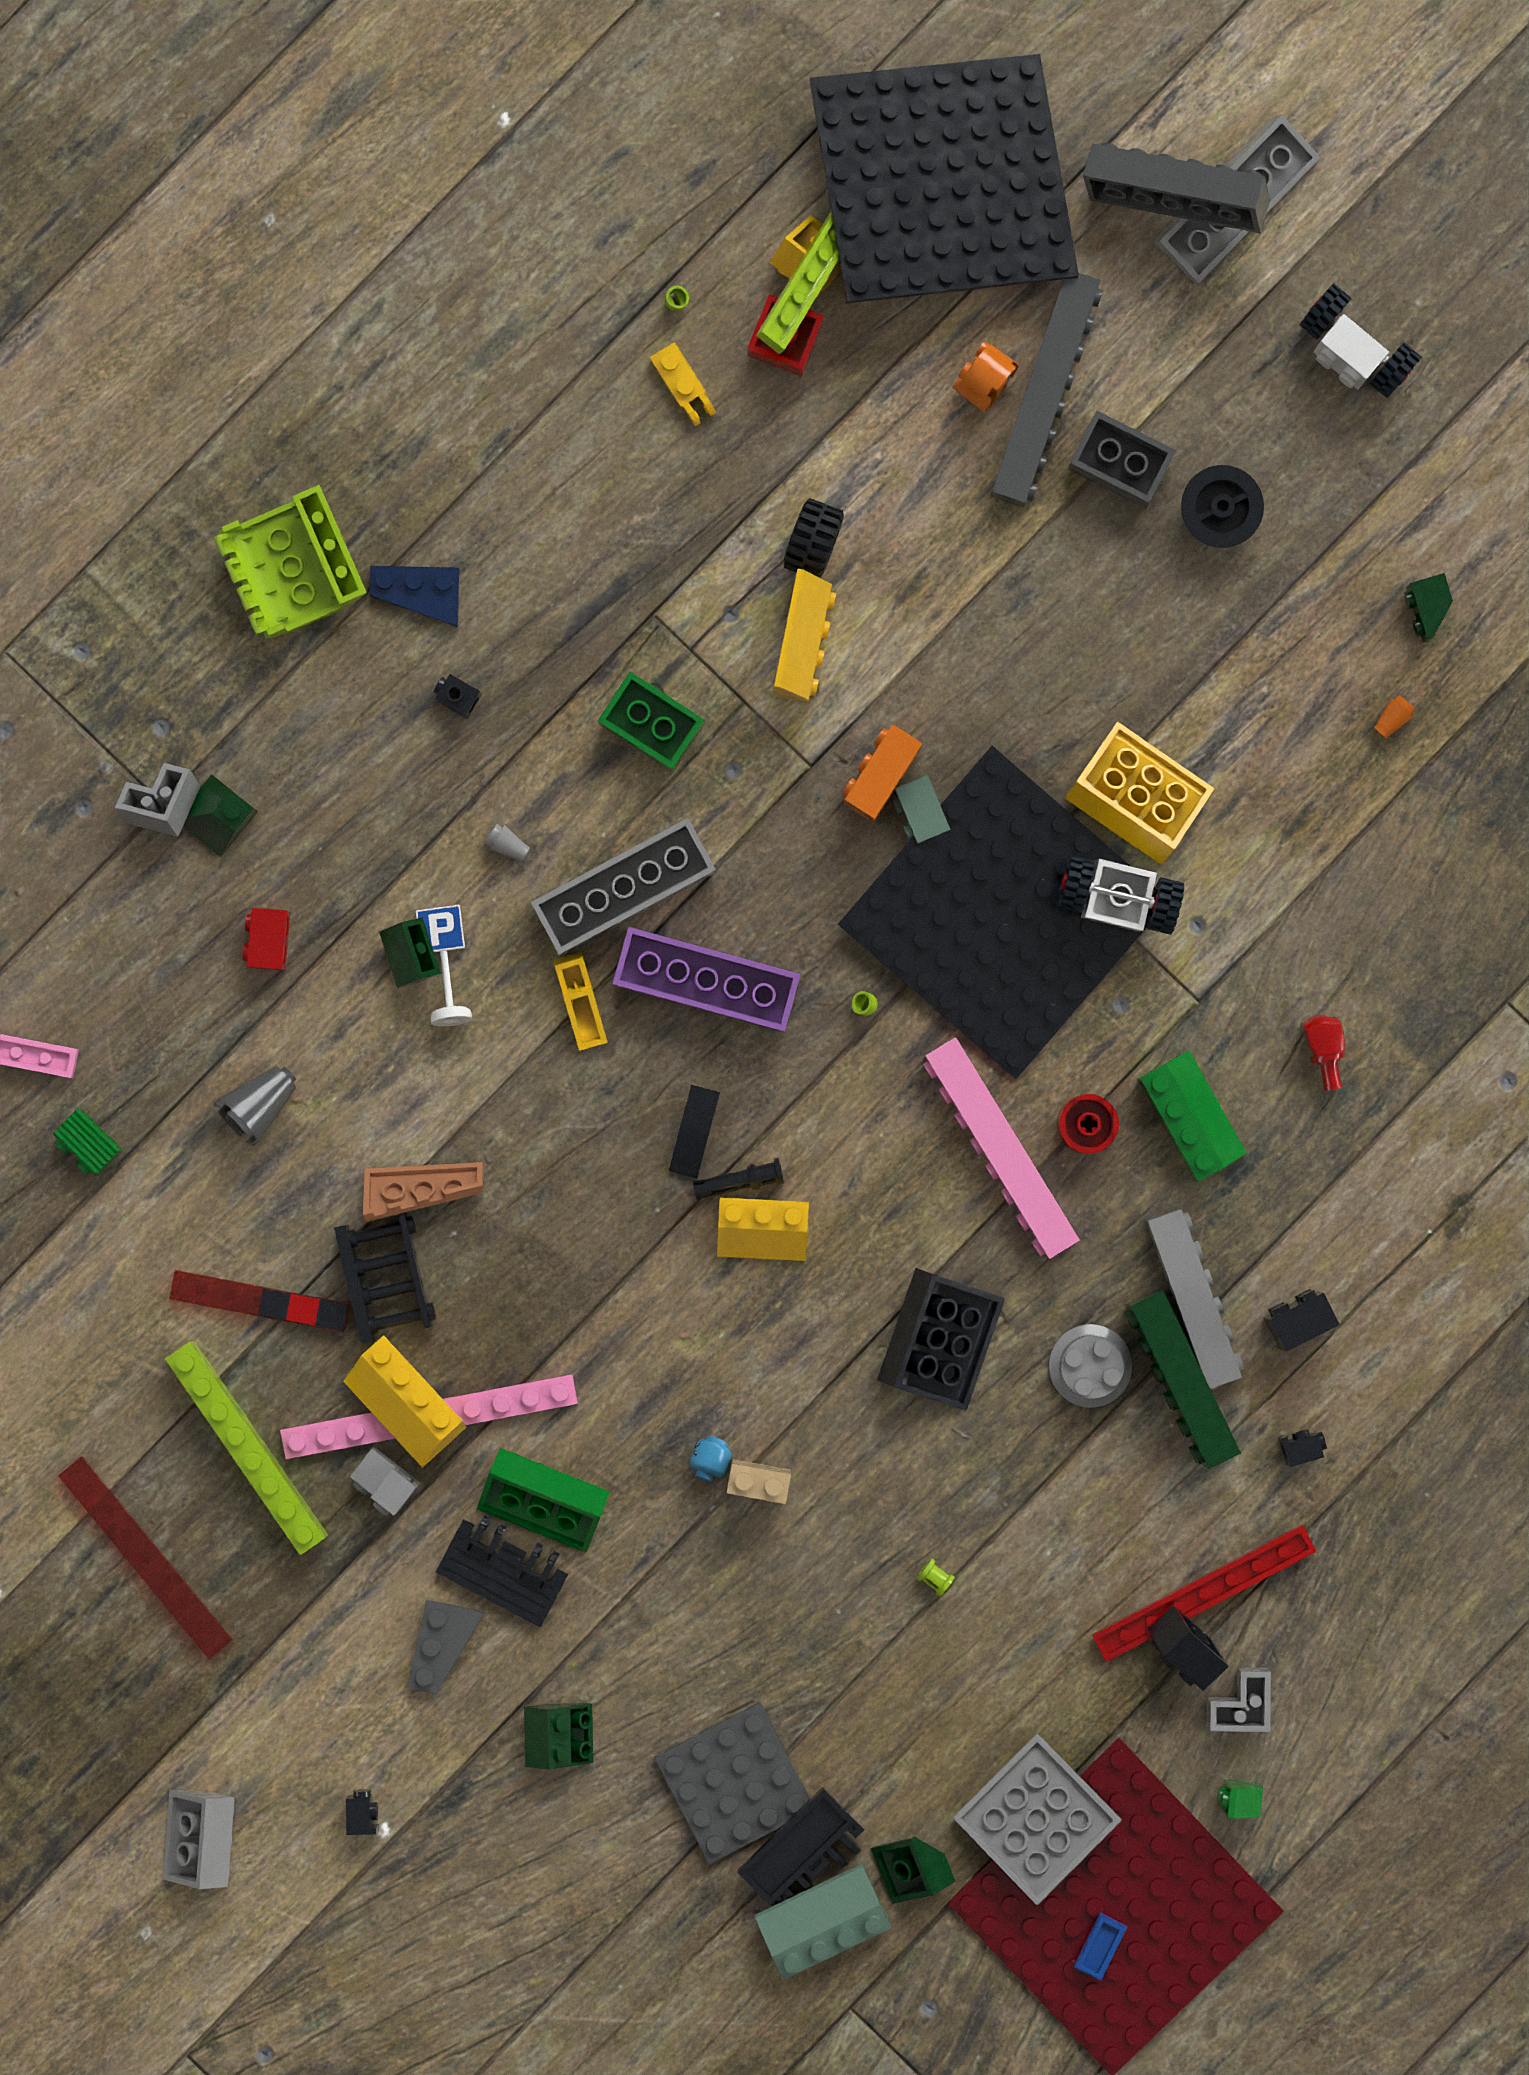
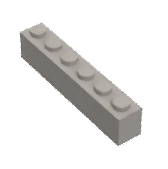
M1177 1209L1146 1220L1145 1222L1190 1347L1210 1389L1242 1378L1240 1371L1244 1369V1365L1239 1353L1234 1354L1230 1343L1234 1341L1229 1325L1223 1326L1220 1314H1223L1224 1310L1219 1297L1213 1298L1210 1286L1214 1285L1209 1269L1203 1270L1200 1258H1203L1204 1255L1199 1242H1193L1190 1230H1193L1194 1227L1189 1214H1183L1182 1209Z

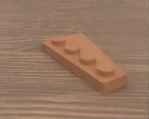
M483 1162L364 1169V1222L484 1193Z

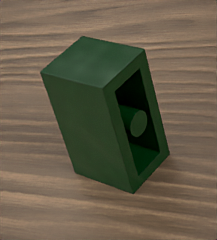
M423 917L404 921L379 931L397 988L419 983L441 974Z

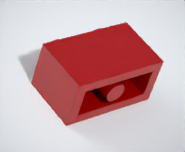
M252 907L251 914H247L245 920V931L250 932L249 944L244 943L242 960L247 961L246 967L285 971L291 912Z

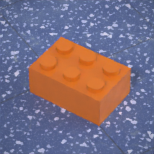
M893 724L889 730L882 729L874 742V746L877 748L873 755L867 753L858 767V771L861 772L857 781L851 778L842 792V796L845 797L843 805L871 823H874L923 744Z

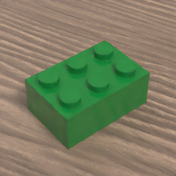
M629 671L599 717L598 724L671 772H674L704 726L705 719Z

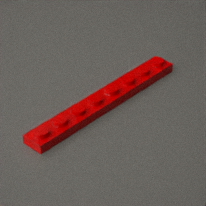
M1301 1524L1091 1635L1104 1660L1108 1662L1153 1638L1148 1628L1172 1605H1175L1188 1618H1191L1317 1551L1304 1526Z

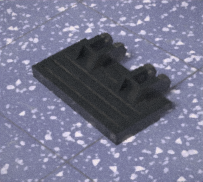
M484 1515L473 1538L469 1535L474 1524L463 1519L436 1573L541 1627L568 1576V1573L557 1568L553 1578H548L560 1553L554 1551L550 1554L543 1573L540 1574L531 1568L535 1560L539 1558L543 1550V1544L537 1542L526 1565H523L521 1563L527 1554L526 1551L507 1541H504L499 1552L495 1550L507 1528L506 1525L501 1523L497 1527L493 1540L487 1546L479 1542V1539L484 1530L487 1529L491 1517Z
M822 1787L737 1872L769 1905H777L785 1901L780 1896L782 1893L788 1899L797 1895L789 1887L795 1880L804 1887L805 1891L814 1887L803 1873L805 1872L814 1880L831 1863L823 1854L825 1851L844 1868L848 1862L832 1844L840 1839L852 1853L857 1855L862 1850L846 1834V1831L856 1839L864 1831V1828Z

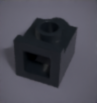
M449 674L447 679L441 677L433 691L438 694L435 698L438 703L465 719H468L482 695L481 691ZM459 689L461 692L460 697L452 699L450 697L451 690Z
M1309 1429L1292 1433L1293 1439L1289 1440L1285 1435L1278 1436L1286 1465L1289 1467L1324 1458L1323 1450L1327 1449L1322 1432L1310 1433Z
M369 1789L353 1790V1795H348L346 1798V1835L377 1834L379 1824H373V1820H378V1802H373V1796Z

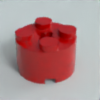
M1084 1094L1074 1097L1064 1104L1058 1115L1057 1129L1061 1140L1071 1150L1082 1154L1098 1153L1106 1149L1114 1141L1119 1130V1118L1114 1107L1106 1099L1094 1094ZM1086 1115L1089 1116L1090 1121H1095V1127L1090 1128V1133H1087L1085 1127L1080 1125V1122L1086 1119Z

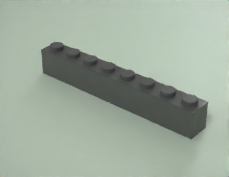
M1079 273L1078 278L1063 280L991 497L1021 507L1025 506L1026 500L1033 501L1038 485L1032 482L1036 472L1042 474L1047 459L1046 456L1042 455L1045 444L1051 446L1056 429L1051 426L1054 417L1061 418L1066 401L1060 399L1064 389L1070 390L1075 376V373L1070 372L1073 361L1079 363L1085 346L1079 343L1083 333L1089 335L1094 318L1089 317L1092 306L1098 307L1103 290L1098 289L1101 280Z

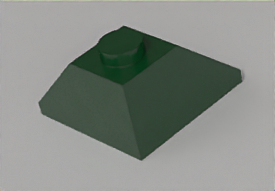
M211 774L199 789L183 827L222 857L258 811Z
M916 1837L870 1848L892 1904L935 1895L956 1882L945 1853Z

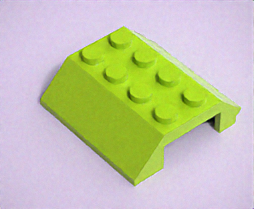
M320 485L292 496L294 501L240 524L237 520L221 527L220 534L214 537L221 556H230L231 558L224 563L233 584L242 583V586L237 588L236 591L245 611L252 609L254 611L248 618L256 636L264 634L265 638L268 639L290 633L343 610L367 594Z

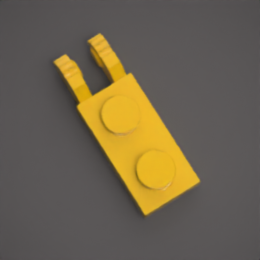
M675 342L650 357L652 364L679 407L685 410L695 426L701 423L700 417L693 410L690 403L698 398L707 414L710 416L716 414L713 405L705 395V389Z

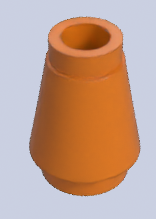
M1398 694L1395 699H1390L1374 728L1387 739L1414 717L1412 714L1416 711V708Z

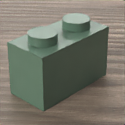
M928 775L894 789L896 796L892 797L891 800L897 814L902 812L907 823L903 825L909 841L914 836L918 844L951 830Z

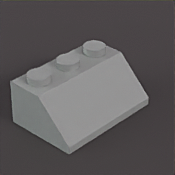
M169 1791L163 1880L196 1889L228 1887L235 1797L216 1792Z

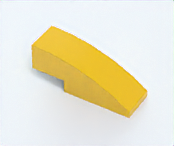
M582 951L553 959L579 1051L608 1043Z

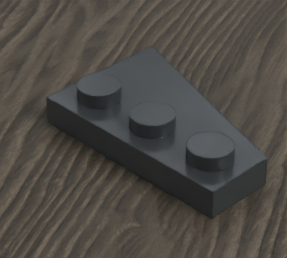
M427 1599L407 1688L437 1694L485 1612Z

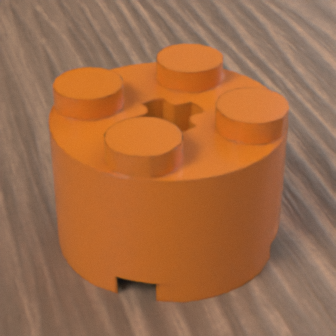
M986 341L976 351V357L972 363L967 362L958 374L959 378L953 386V389L959 395L984 413L996 402L1007 387L1008 377L1013 378L1020 366L994 345Z

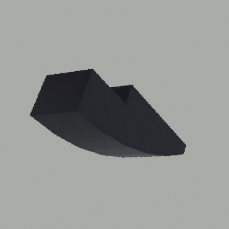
M691 1085L669 1171L698 1178L720 1092Z

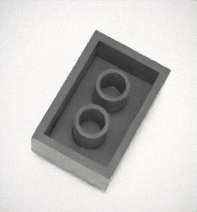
M1096 410L1068 466V470L1147 508L1176 450Z

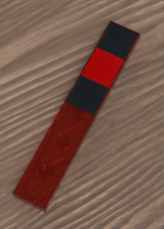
M175 1270L169 1297L171 1300L343 1333L346 1329L350 1303L180 1270Z

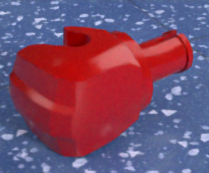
M1326 1015L1309 1017L1308 1020L1300 1024V1028L1304 1030L1308 1047L1314 1055L1310 1057V1062L1320 1065L1324 1091L1343 1088L1337 1063L1340 1061V1058L1345 1057L1346 1045L1342 1023L1337 1017H1328Z

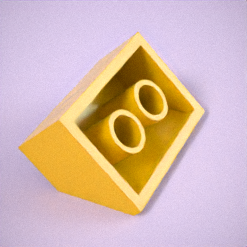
M720 1197L717 1257L806 1261L809 1202Z

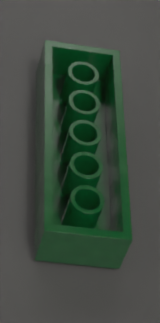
M1157 1289L1127 1303L1126 1306L1129 1311L1124 1312L1130 1327L1134 1330L1138 1329L1141 1338L1137 1339L1143 1354L1147 1357L1151 1356L1154 1362L1150 1369L1156 1381L1160 1384L1164 1383L1167 1391L1163 1393V1396L1169 1408L1178 1412L1180 1418L1176 1420V1423L1182 1435L1186 1438L1189 1437L1193 1444L1188 1448L1195 1462L1210 1469L1241 1454L1164 1291Z

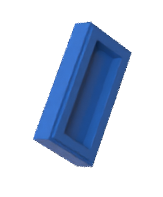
M1100 1912L1073 1965L1074 1968L1101 1981L1127 1929V1925Z

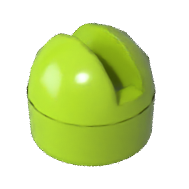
M672 286L669 288L664 297L665 305L672 311L684 309L689 302L687 290L682 286ZM673 293L678 306L674 304L671 294Z
M860 991L852 999V1009L859 1015L869 1016L877 1010L878 1001L871 993Z

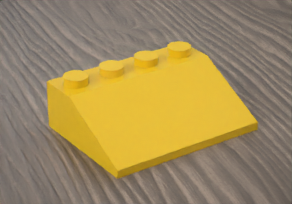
M797 569L774 684V696L809 703L810 696L816 697L819 679H814L816 667L822 668L825 651L819 650L821 638H828L831 622L825 621L827 609L833 610L836 593L831 592V583L802 569Z
M1117 722L1065 799L1157 863L1163 865L1204 806L1214 788Z

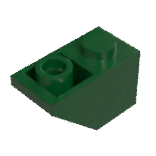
M1445 573L1412 582L1406 587L1407 592H1404L1408 609L1413 608L1416 620H1413L1415 634L1417 637L1422 638L1423 643L1429 642L1434 638L1453 602Z

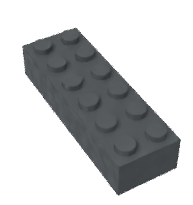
M1092 143L1083 172V179L1091 201L1260 234L1270 203L1265 176L1256 171H1235L1226 165H1216L1214 167L1204 165L1201 161L1195 159H1188L1187 161L1178 160L1168 154H1159L1157 156L1147 154L1138 148H1131L1130 150L1120 149L1111 143H1102L1101 145Z

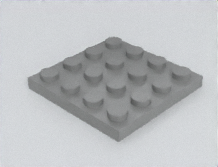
M1038 1733L953 1817L1036 1905H1039L1122 1821Z

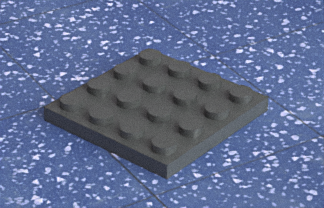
M761 1702L655 1756V1760L709 1864L782 1827L810 1799Z

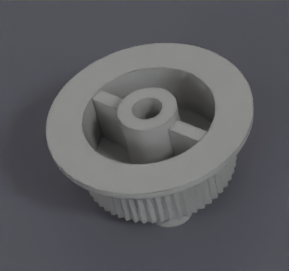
M1087 1324L1070 1329L1058 1339L1051 1351L1049 1372L1056 1390L1066 1400L1082 1407H1100L1114 1401L1126 1389L1132 1373V1359L1127 1345L1118 1334L1104 1326Z

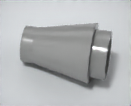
M497 823L484 841L489 846V850L514 858L522 862L530 849L505 825L500 826Z

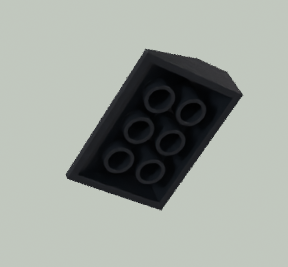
M915 1268L877 1380L894 1388L967 1411L1005 1298Z

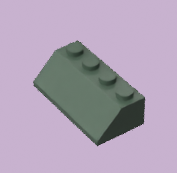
M863 1864L754 1915L770 1954L784 1980L892 1928L887 1913Z

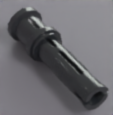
M775 1158L771 1163L758 1166L753 1163L747 1166L745 1170L693 1181L696 1199L699 1200L752 1187V1190H759L763 1185L776 1182L781 1185L784 1184V1177L779 1158Z

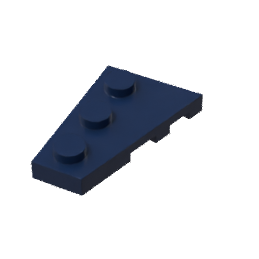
M370 566V596L458 628L460 569L454 567Z

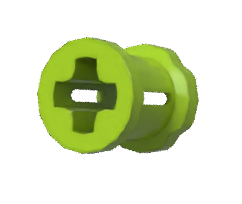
M931 1558L918 1573L916 1580L925 1582L940 1597L951 1585L955 1576L952 1574L948 1575Z

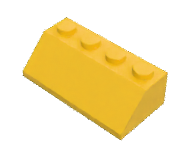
M384 1335L360 1356L343 1381L422 1468L467 1428L463 1420Z

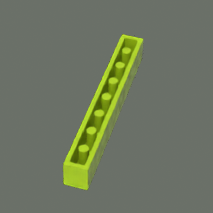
M188 1342L165 1358L297 1552L302 1555L328 1536L327 1532L196 1342Z

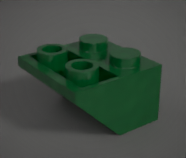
M592 1703L541 1704L524 1707L525 1767L551 1770L593 1763Z

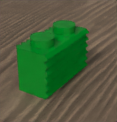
M79 1108L53 1133L57 1138L54 1142L56 1146L66 1155L71 1152L79 1160L76 1162V1165L86 1175H89L91 1172L94 1175H99L123 1151L92 1118Z

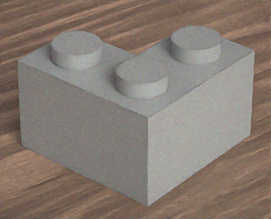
M163 763L153 788L126 782L115 805V809L127 824L178 837L201 785L190 769Z
M376 1447L369 1451L350 1476L354 1480L352 1485L364 1495L370 1492L372 1494L370 1498L375 1501L373 1506L386 1516L389 1513L395 1516L421 1484Z
M1237 1667V1697H1207V1728L1210 1731L1270 1732L1271 1672L1267 1668Z

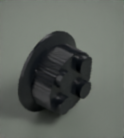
M1229 465L1211 466L1197 473L1187 484L1181 499V514L1189 532L1200 542L1217 548L1233 547L1245 542L1258 529L1264 513L1263 495L1256 481L1245 471Z

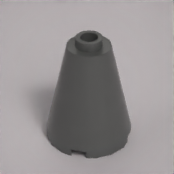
M275 1066L220 1097L213 1105L214 1107L221 1108L218 1113L237 1135L241 1136L245 1133L249 1137L246 1143L253 1147L260 1141L296 1089L293 1083L296 1078L286 1067L280 1069Z

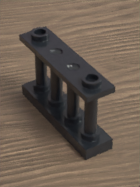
M406 1212L398 1214L399 1222L355 1232V1229L350 1230L349 1225L334 1227L361 1344L374 1341V1334L379 1333L378 1330L419 1320H423L424 1327L429 1328L433 1326L432 1320H436L433 1302L427 1303L412 1234L416 1233L413 1216H407ZM403 1233L406 1251L363 1261L361 1258L356 1259L354 1247H358V1243ZM406 1262L410 1263L412 1280L370 1290L368 1287L363 1288L361 1276H364L365 1272ZM416 1291L420 1308L380 1318L370 1317L367 1305H371L372 1301Z

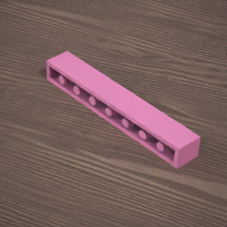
M953 1038L925 1055L924 1057L927 1062L923 1064L931 1079L937 1077L943 1086L938 1089L947 1105L951 1102L954 1104L958 1111L954 1114V1117L961 1128L964 1130L968 1127L973 1135V1138L969 1140L978 1155L984 1153L989 1162L985 1165L993 1180L999 1178L1004 1186V1189L1000 1190L1009 1206L1014 1203L1020 1212L1016 1218L1024 1231L1031 1230L1035 1237L1031 1243L1041 1257L1045 1254L1050 1259L1080 1241L957 1038Z

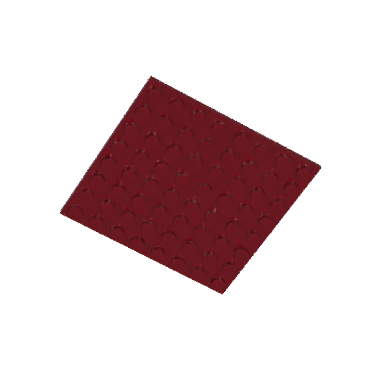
M1120 1738L1116 1739L1079 1776L1122 1821L1039 1905H1036L993 1859L947 1902L1110 2075H1115L1284 1912ZM1100 1912L1127 1925V1929L1101 1981L1073 1966Z

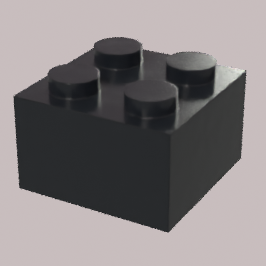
M1308 1289L1295 1295V1302L1289 1305L1288 1303L1284 1304V1302H1281L1268 1309L1270 1314L1263 1318L1280 1350L1288 1351L1340 1325L1323 1292Z
M1172 1605L1148 1628L1153 1637L1151 1644L1161 1653L1160 1659L1170 1669L1174 1666L1179 1669V1675L1189 1686L1196 1684L1204 1691L1229 1667L1212 1638L1175 1605Z

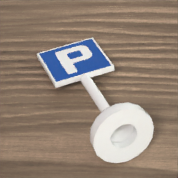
M460 905L416 910V917H423L433 951L440 952L446 1007L432 1012L431 1024L433 1026H455L467 1023L472 1020L471 1010L464 1006L453 1005L447 956L448 950L465 948Z

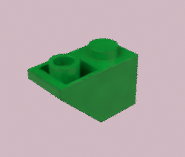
M1224 1779V1787H1219L1217 1805H1220L1227 1818H1258L1261 1815L1263 1787L1260 1783Z

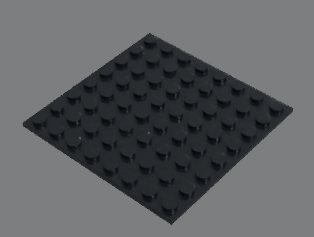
M1040 54L821 76L809 79L846 304L1079 277Z
M991 746L940 805L951 830L918 844L913 836L837 925L1012 1077L1017 1079L1143 931L1137 932L1081 918L1082 913L1058 908V896L1060 894L1062 878L1067 861L1071 855L1093 861L1102 859L1126 866L1130 865L994 746ZM1147 913V917H1146V921H1145V925H1144V930L1147 928V923H1148V922H1147V919H1148V916H1149L1148 913Z

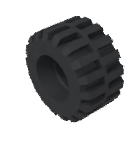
M809 498L804 503L793 529L783 560L784 568L797 572V569H802L820 578L824 574L844 519L843 510Z

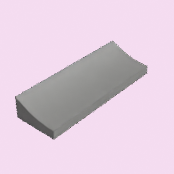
M1274 115L1225 165L1235 171L1245 172L1246 170H1253L1265 176L1270 199L1268 212L1321 157L1283 115ZM1174 217L1151 242L1164 252L1195 284H1199L1249 231Z

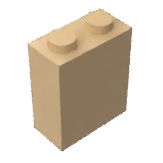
M732 1459L727 1494L786 1504L791 1470Z

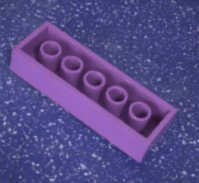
M628 927L613 985L785 1033L801 974Z

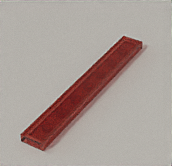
M83 1456L58 1475L208 1659L233 1640Z

